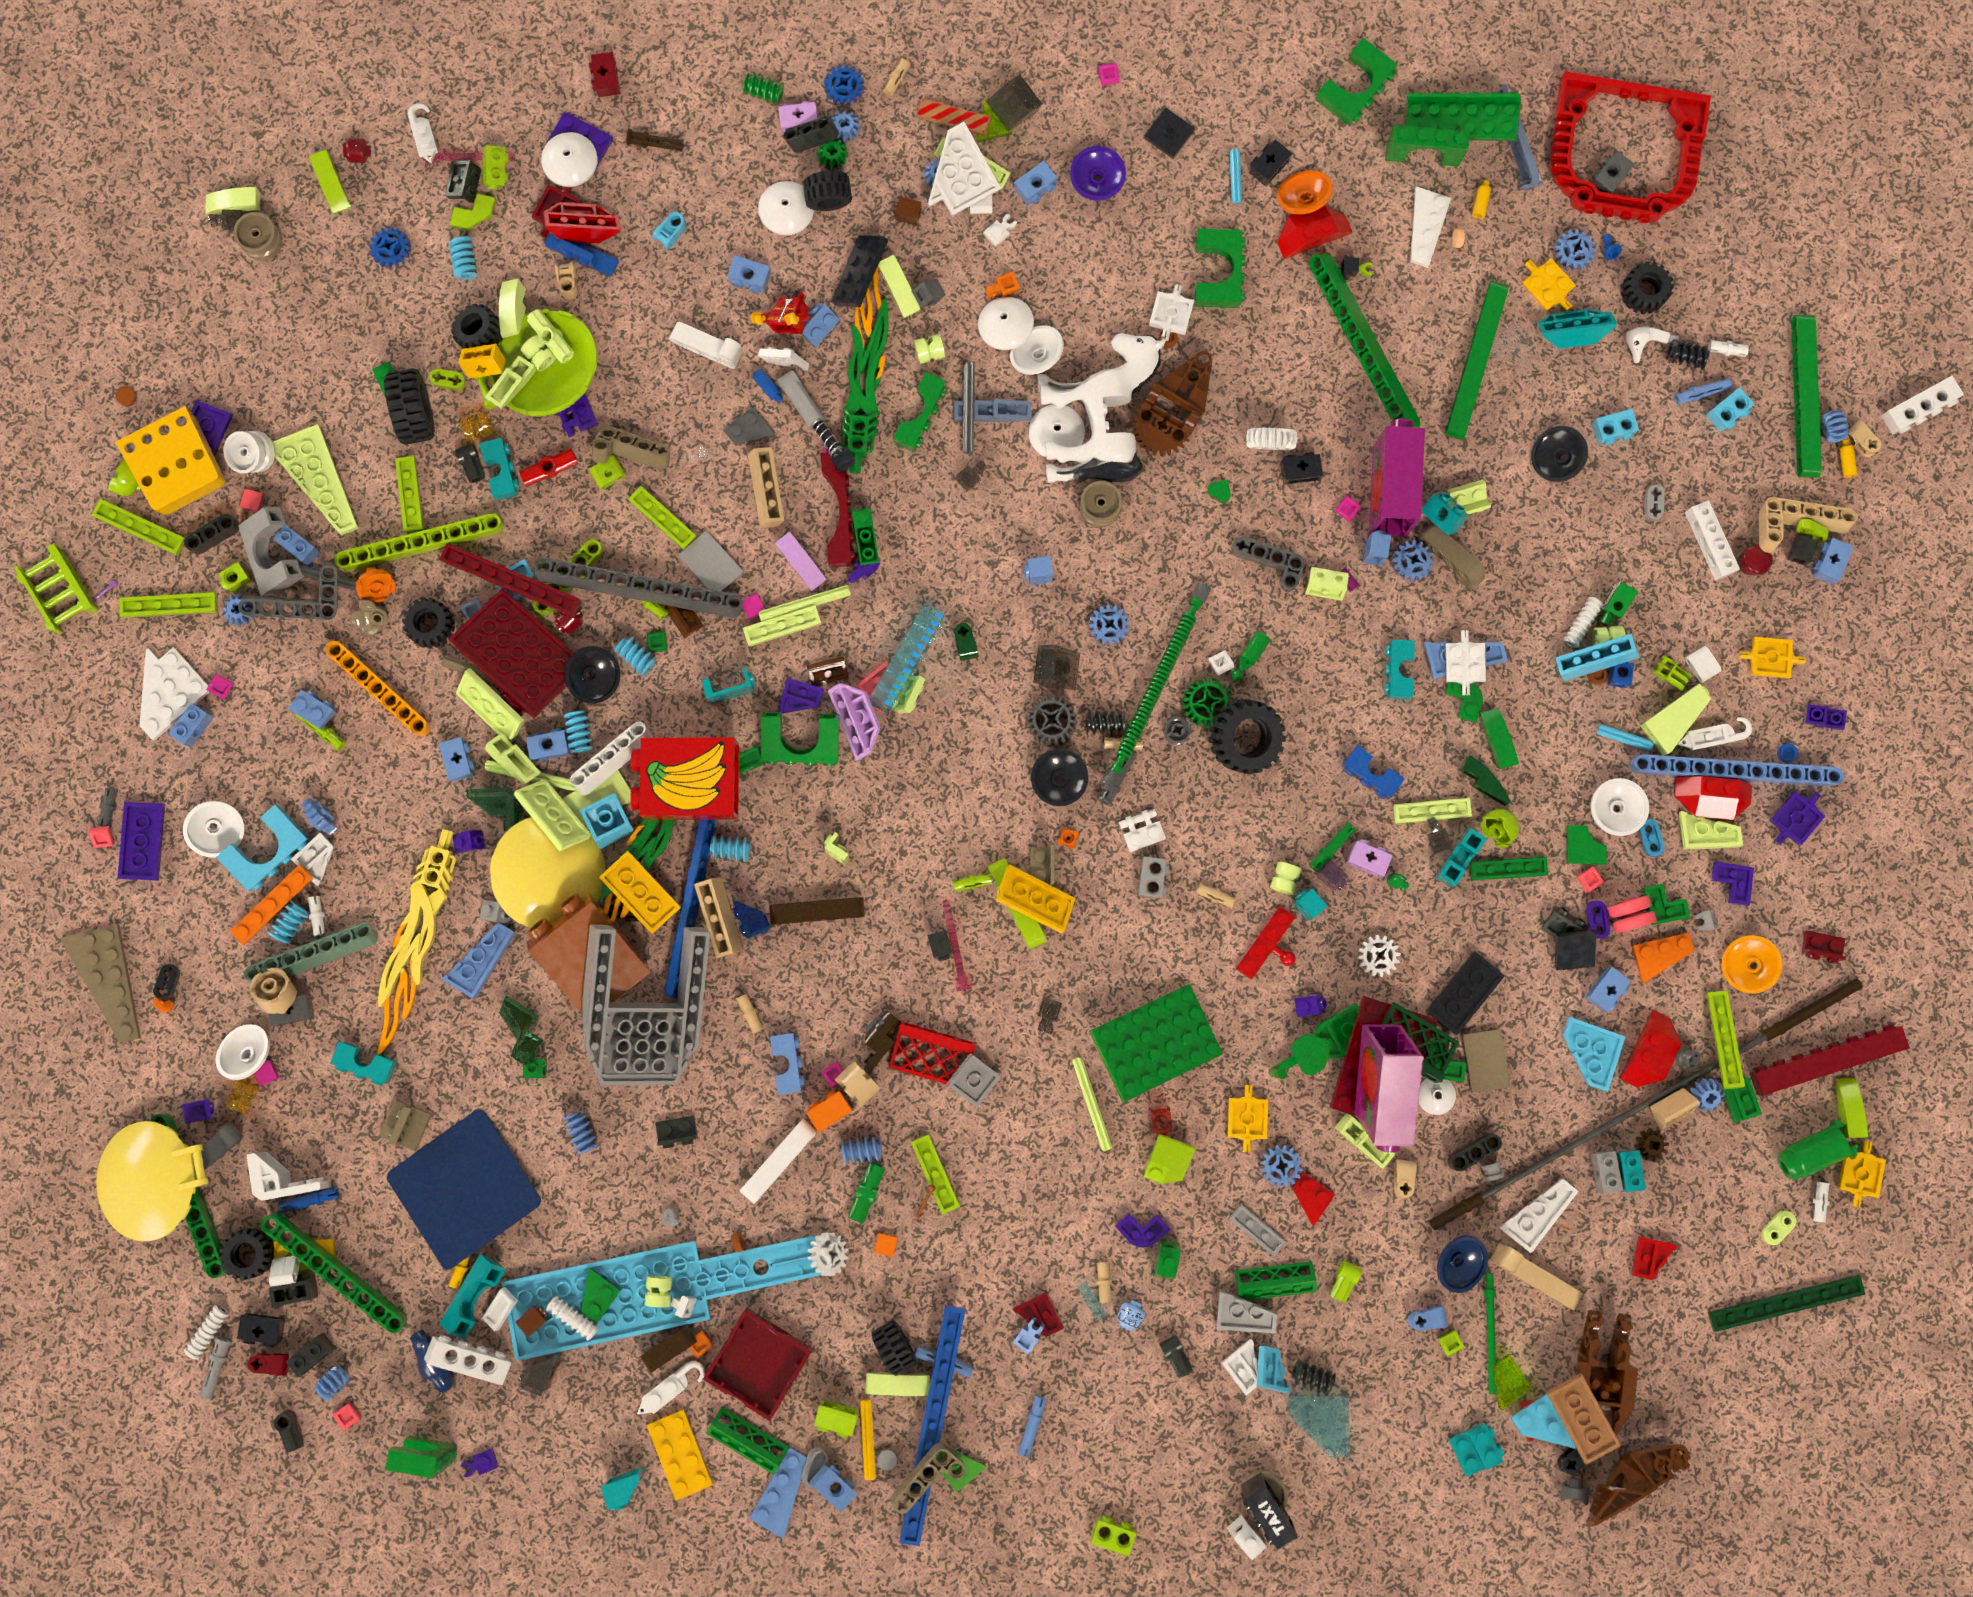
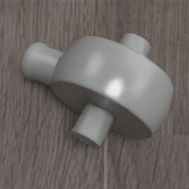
M669 1208L664 1211L662 1220L666 1226L673 1227L677 1225L680 1227L682 1225V1221L679 1220V1212L676 1209Z

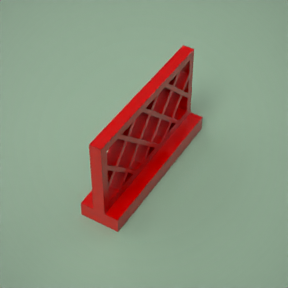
M902 1021L889 1068L947 1084L951 1078L949 1074L955 1072L960 1067L955 1055L959 1053L968 1055L971 1053L973 1055L976 1043ZM901 1036L910 1037L913 1045L903 1049L900 1043ZM927 1042L932 1050L922 1055L917 1045ZM915 1047L920 1056L910 1061L905 1051ZM944 1047L947 1048L950 1056L941 1060L936 1050ZM933 1052L938 1062L928 1066L924 1057ZM903 1053L908 1063L903 1066L894 1064L895 1057ZM952 1058L957 1067L947 1072L943 1062ZM922 1059L926 1069L916 1071L912 1063ZM940 1064L945 1074L940 1077L934 1076L931 1068Z

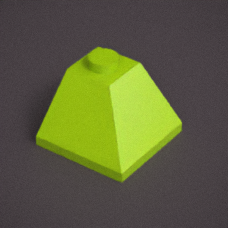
M1159 1134L1146 1164L1144 1177L1161 1184L1182 1181L1196 1147Z

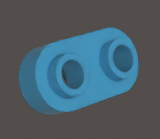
M1647 819L1645 824L1638 830L1645 854L1650 857H1657L1664 852L1665 845L1658 823L1653 819ZM1646 826L1650 827L1649 833L1645 831ZM1651 844L1655 845V851L1650 849Z

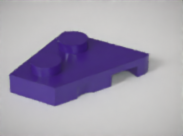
M787 678L778 712L784 714L820 707L825 689Z

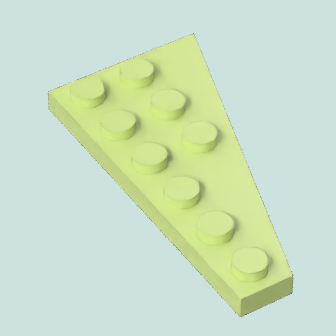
M317 424L273 441L275 458L324 514L340 535H344L359 529L321 427Z

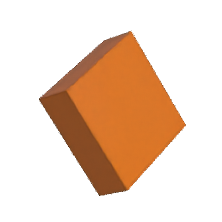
M879 1233L874 1253L893 1257L898 1237Z
M701 1330L694 1335L697 1342L689 1348L698 1358L712 1348L713 1344L704 1331Z

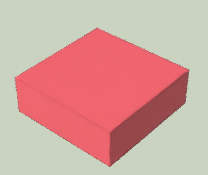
M245 489L239 507L258 512L261 509L265 495Z
M110 826L90 828L88 831L94 848L113 846L115 843Z
M1594 866L1576 877L1587 893L1604 882Z
M351 1402L333 1414L343 1431L361 1419V1416Z

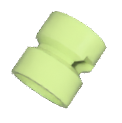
M940 334L929 336L928 340L925 338L914 340L920 364L930 362L931 358L935 360L945 358Z
M538 335L526 341L521 348V352L527 359H532L531 363L538 371L547 369L556 360V356L546 347V344L540 342Z
M1621 625L1611 626L1609 629L1606 627L1594 628L1592 631L1593 646L1625 636V630Z
M1278 862L1275 869L1277 876L1273 877L1270 888L1288 895H1294L1297 886L1294 881L1299 879L1302 869L1285 862Z
M647 1276L646 1288L649 1291L645 1294L644 1305L650 1307H670L671 1294L668 1291L672 1289V1277Z

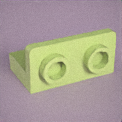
M1483 479L1447 490L1451 500L1464 507L1467 514L1491 508V503L1487 500L1486 483Z
M1312 567L1305 594L1342 601L1347 591L1349 574Z
M835 832L833 836L830 834L824 842L826 853L846 865L849 860L847 849L837 844L840 839L838 833Z

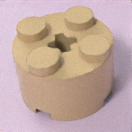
M269 968L264 973H258L250 983V992L255 1002L266 1013L284 1014L287 1012L297 995V989L287 974L278 968Z
M856 1061L851 1063L834 1079L842 1088L846 1086L844 1091L851 1098L855 1096L854 1101L861 1108L881 1089Z

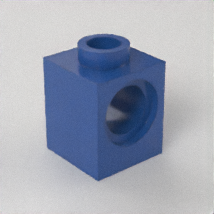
M1625 662L1610 667L1607 686L1620 688L1632 686L1634 663ZM1618 668L1624 671V677L1618 674Z

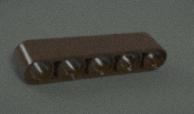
M863 897L769 905L771 925L865 917Z

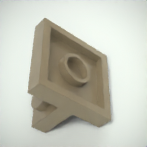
M395 1099L379 1136L389 1140L388 1143L394 1146L401 1145L416 1151L432 1114Z

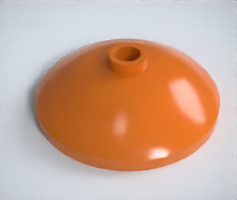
M1307 170L1295 173L1280 185L1277 191L1278 203L1283 210L1292 214H1308L1317 211L1330 200L1333 193L1332 181L1326 174L1320 171Z

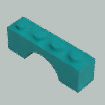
M480 1254L442 1318L440 1325L450 1335L465 1340L475 1323L474 1308L477 1299L487 1288L497 1286L506 1269L495 1259Z

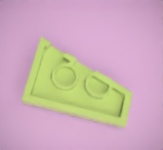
M1684 811L1679 812L1683 850L1736 848L1743 846L1740 826L1708 820L1705 817H1696Z

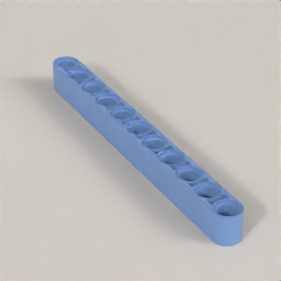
M1639 755L1630 761V769L1634 773L1647 775L1704 776L1751 782L1826 787L1837 785L1844 779V773L1836 767L1659 755ZM1638 760L1643 761V763H1644V768H1643V769H1641V768L1638 766V764H1637ZM1657 761L1663 764L1662 770L1658 769ZM1677 762L1682 765V771L1677 770ZM1695 764L1700 765V773L1696 771ZM1715 765L1720 768L1719 774L1714 771ZM1734 766L1739 769V775L1733 772ZM1753 767L1758 770V776L1753 774ZM1772 769H1775L1777 772L1776 778L1772 775ZM1791 770L1795 771L1796 779L1792 778ZM1810 772L1815 774V780L1811 779ZM1829 773L1834 775V781L1830 780Z

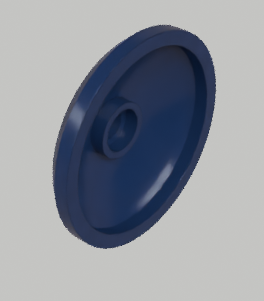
M1463 1235L1453 1239L1445 1246L1437 1263V1276L1444 1288L1451 1292L1461 1293L1477 1285L1488 1265V1252L1483 1242L1474 1236Z

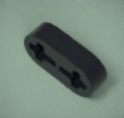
M167 964L160 970L153 989V993L159 1001H168L174 994L180 978V972L175 965ZM172 970L174 975H170L168 979L166 972L169 973ZM164 987H165V989H166L168 992H167V993H163V995L161 996V994L159 993V991H160V990H161V991L164 990Z

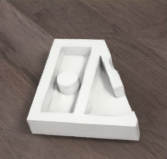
M319 833L291 860L297 866L302 864L314 877L312 882L319 886L335 846L322 833Z

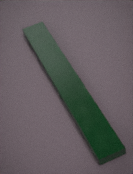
M1857 1274L1709 1311L1708 1315L1713 1332L1865 1295L1866 1293L1861 1276Z

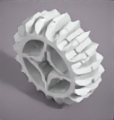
M1251 428L1247 430L1246 435L1249 448L1265 450H1292L1296 448L1298 439L1295 430L1285 428Z

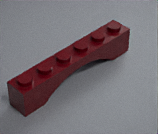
M829 452L820 453L822 475L834 489L840 507L837 529L827 545L828 564L830 568L852 566V561H855V549H851V542H854V534L849 529V524H853L852 512H848V505H851V495L847 494L846 487H850L849 475L845 476V471L841 474L837 471L830 459Z

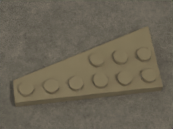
M120 925L60 938L118 1042L123 1043L140 1039L141 1036Z

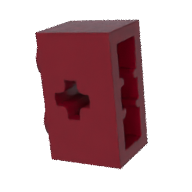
M607 52L591 55L592 62H589L590 73L594 74V80H591L593 91L597 92L598 97L621 94L614 53Z

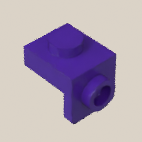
M469 830L453 835L455 854L485 849L482 830Z
M1323 994L1294 998L1297 1017L1326 1013L1327 1003L1325 998H1323Z
M209 1099L182 1104L185 1124L211 1119V1114H214L213 1103H209Z

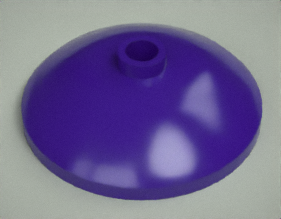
M1103 146L1086 148L1074 158L1071 164V183L1074 189L1086 199L1093 201L1110 199L1124 185L1126 178L1125 164L1122 158L1110 148ZM1099 176L1101 179L1096 181L1094 177Z

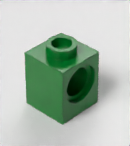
M547 1058L523 1059V1078H547Z

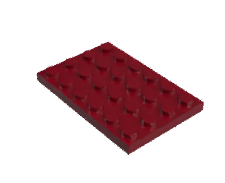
M503 588L448 639V642L533 719L567 687L564 679L565 667L569 658L574 653Z
M1362 996L1329 1108L1356 1116L1354 1110L1362 1025H1381L1391 1004ZM1395 1009L1392 1014L1394 1022L1402 1021L1401 1012ZM1410 1011L1435 1027L1437 1019ZM1408 1021L1411 1032L1419 1030L1416 1021ZM1403 1022V1023L1396 1024V1025H1402V1027H1403L1404 1030L1406 1031L1404 1022ZM1431 1030L1424 1031L1427 1042H1430L1433 1032ZM1420 1032L1412 1034L1415 1045L1423 1044ZM1424 1046L1418 1047L1423 1058H1425L1427 1054Z

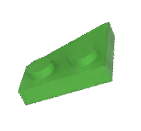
M951 1449L962 1459L966 1473L960 1479H953L944 1471L941 1473L954 1490L958 1492L986 1468V1465ZM940 1452L937 1455V1458L944 1457L945 1452ZM954 1464L951 1467V1470H958L960 1464Z

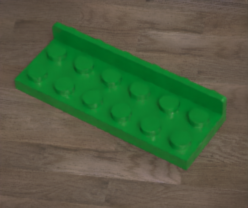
M1413 92L1412 94H1407L1408 105L1405 126L1469 131V141H1517L1522 103L1519 93L1432 92L1431 94H1423L1421 92Z

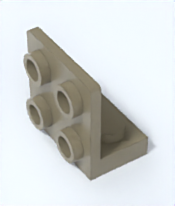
M1050 845V847H1030V875L1054 886L1055 882H1058V868H1055V862H1058V849H1055V845Z

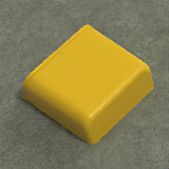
M186 406L115 442L151 508L163 515L171 514L223 487L226 482L197 418ZM184 416L187 419V423L180 427L177 425V420L179 417ZM164 425L170 428L167 435L160 434V428ZM146 434H150L153 438L150 444L143 443V437ZM129 443H134L135 450L132 453L125 449Z

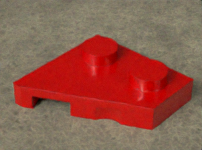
M1638 1236L1631 1275L1653 1280L1658 1274L1659 1269L1668 1261L1667 1258L1673 1250L1677 1249L1678 1245Z

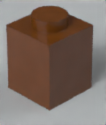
M900 196L899 201L895 202L893 207L895 220L917 226L922 210V202Z
M536 1304L515 1323L528 1338L549 1320L547 1317L548 1312L543 1306L539 1307Z

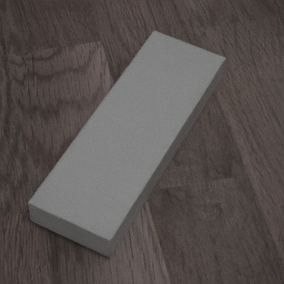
M1241 1203L1228 1218L1273 1257L1277 1255L1286 1243L1283 1238Z

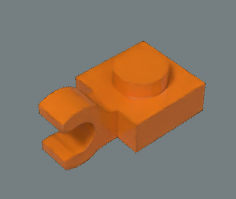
M1012 271L995 279L996 284L986 287L987 291L985 292L988 298L994 297L1000 292L1002 297L1020 291V286Z

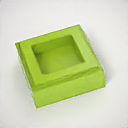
M1456 1329L1437 1338L1446 1356H1450L1465 1348Z

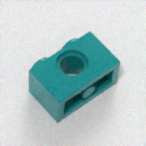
M1442 491L1434 493L1421 510L1425 516L1447 535L1457 533L1469 517L1464 507L1456 504L1451 500L1449 494Z
M1304 889L1294 897L1296 901L1293 905L1307 921L1314 919L1328 906L1313 889L1308 891Z
M1627 1150L1616 1152L1623 1187L1621 1192L1646 1190L1640 1151Z

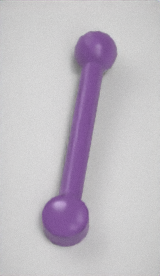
M112 580L109 586L92 598L93 602L111 588L117 587L118 582Z

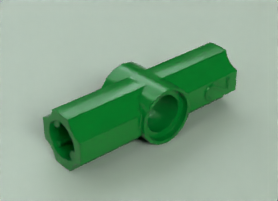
M870 1162L864 1179L860 1182L856 1191L855 1201L848 1218L862 1224L864 1223L871 1204L873 1205L878 1193V1186L886 1169L885 1167Z

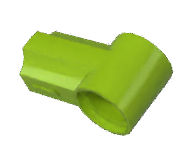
M1343 1260L1337 1272L1338 1277L1329 1296L1346 1303L1353 1286L1359 1281L1363 1269Z

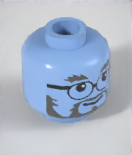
M1131 1300L1130 1303L1124 1302L1117 1315L1118 1325L1130 1331L1139 1329L1146 1315L1145 1311L1141 1309L1142 1304Z

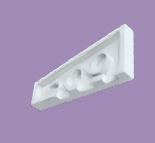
M1416 187L1410 262L1428 268L1451 198Z
M1560 1179L1498 1228L1529 1253H1532L1579 1191L1564 1179Z

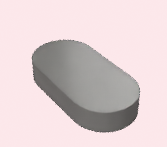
M822 1447L811 1449L801 1474L802 1482L809 1488H814L809 1484L810 1480L824 1464L827 1466L829 1460L828 1452Z

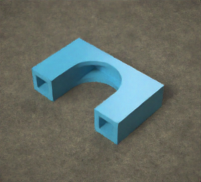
M274 805L260 817L278 839V851L271 861L265 864L255 863L236 844H230L216 856L247 891H252L253 889L257 891L265 884L263 880L268 876L272 878L279 872L278 867L282 863L288 864L291 858H293L292 855L297 850H302L310 839L280 805Z

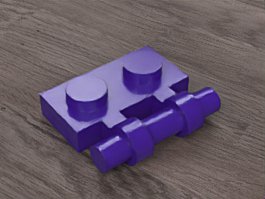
M585 393L570 407L556 413L557 416H560L563 423L562 428L567 432L568 437L575 436L573 428L578 426L580 432L598 426ZM572 411L575 419L569 420L567 413Z

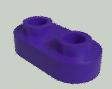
M1599 900L1590 902L1586 906L1588 929L1595 930L1596 932V927L1599 926L1601 927V932H1596V939L1606 938L1610 933L1607 907ZM1594 907L1598 908L1597 914L1593 913Z

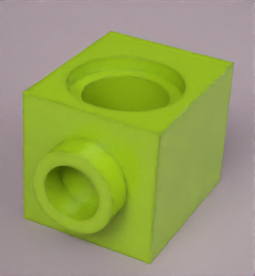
M239 562L218 574L222 579L220 580L222 587L226 591L230 590L233 593L253 582L244 565ZM234 575H237V576H238L237 580L232 583V582H231L232 577H233Z

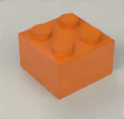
M833 1090L825 1096V1101L822 1103L820 1100L816 1101L808 1107L810 1110L806 1113L818 1133L854 1111L842 1091L837 1092V1090Z

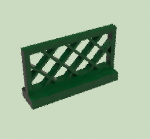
M1393 1002L1381 1025H1396L1404 1022L1406 1032L1412 1041V1034L1420 1032L1423 1044L1416 1045V1047L1424 1046L1427 1057L1423 1058L1421 1075L1433 1083L1443 1082L1444 1073L1459 1041ZM1395 1009L1401 1012L1402 1021L1394 1022L1392 1014ZM1408 1021H1416L1419 1030L1411 1032ZM1431 1030L1434 1033L1435 1040L1427 1042L1424 1031ZM1443 1040L1452 1043L1450 1050L1447 1052H1443L1441 1045ZM1437 1043L1440 1054L1431 1056L1428 1044ZM1441 1056L1443 1064L1440 1069L1434 1066L1432 1058Z

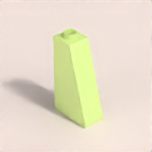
M1698 684L1640 725L1649 739L1654 742L1655 747L1662 756L1672 752L1711 700L1709 691L1704 686H1701V684Z

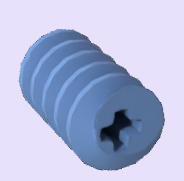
M581 1112L562 1119L563 1121H569L565 1128L572 1129L568 1136H575L570 1142L577 1143L573 1148L574 1151H580L577 1155L588 1152L598 1146V1143H592L596 1136H589L593 1128H586L590 1121L583 1120L588 1115L581 1114Z
M879 1136L878 1142L875 1141L874 1137H871L870 1143H868L866 1137L863 1138L862 1143L856 1138L854 1144L851 1139H848L847 1144H844L843 1139L841 1140L842 1157L846 1164L849 1163L850 1158L853 1163H856L858 1157L861 1163L865 1161V1157H867L869 1162H872L873 1156H875L877 1161H880L882 1155L881 1136Z

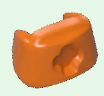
M156 997L153 999L154 1006L164 1013L171 1012L175 1005L170 999L165 1002L163 1000L159 1001Z

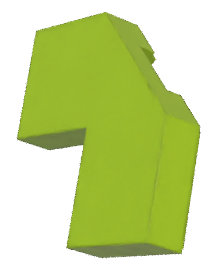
M477 194L472 211L454 207L450 226L469 231L482 221L492 218L496 198Z

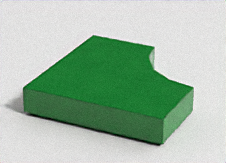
M1567 825L1566 864L1607 865V845L1599 844L1593 840L1589 834L1588 826Z

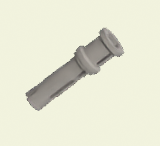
M216 1336L214 1339L215 1346L213 1352L209 1355L211 1361L200 1393L201 1398H213L222 1365L228 1358L226 1355L229 1345H232L233 1342L229 1338Z

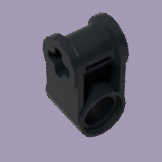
M1571 1447L1557 1461L1559 1469L1568 1474H1576L1586 1465L1577 1449ZM1568 1460L1571 1461V1462H1570V1465H1571L1570 1468L1567 1467V1466H1568V1463H1567Z

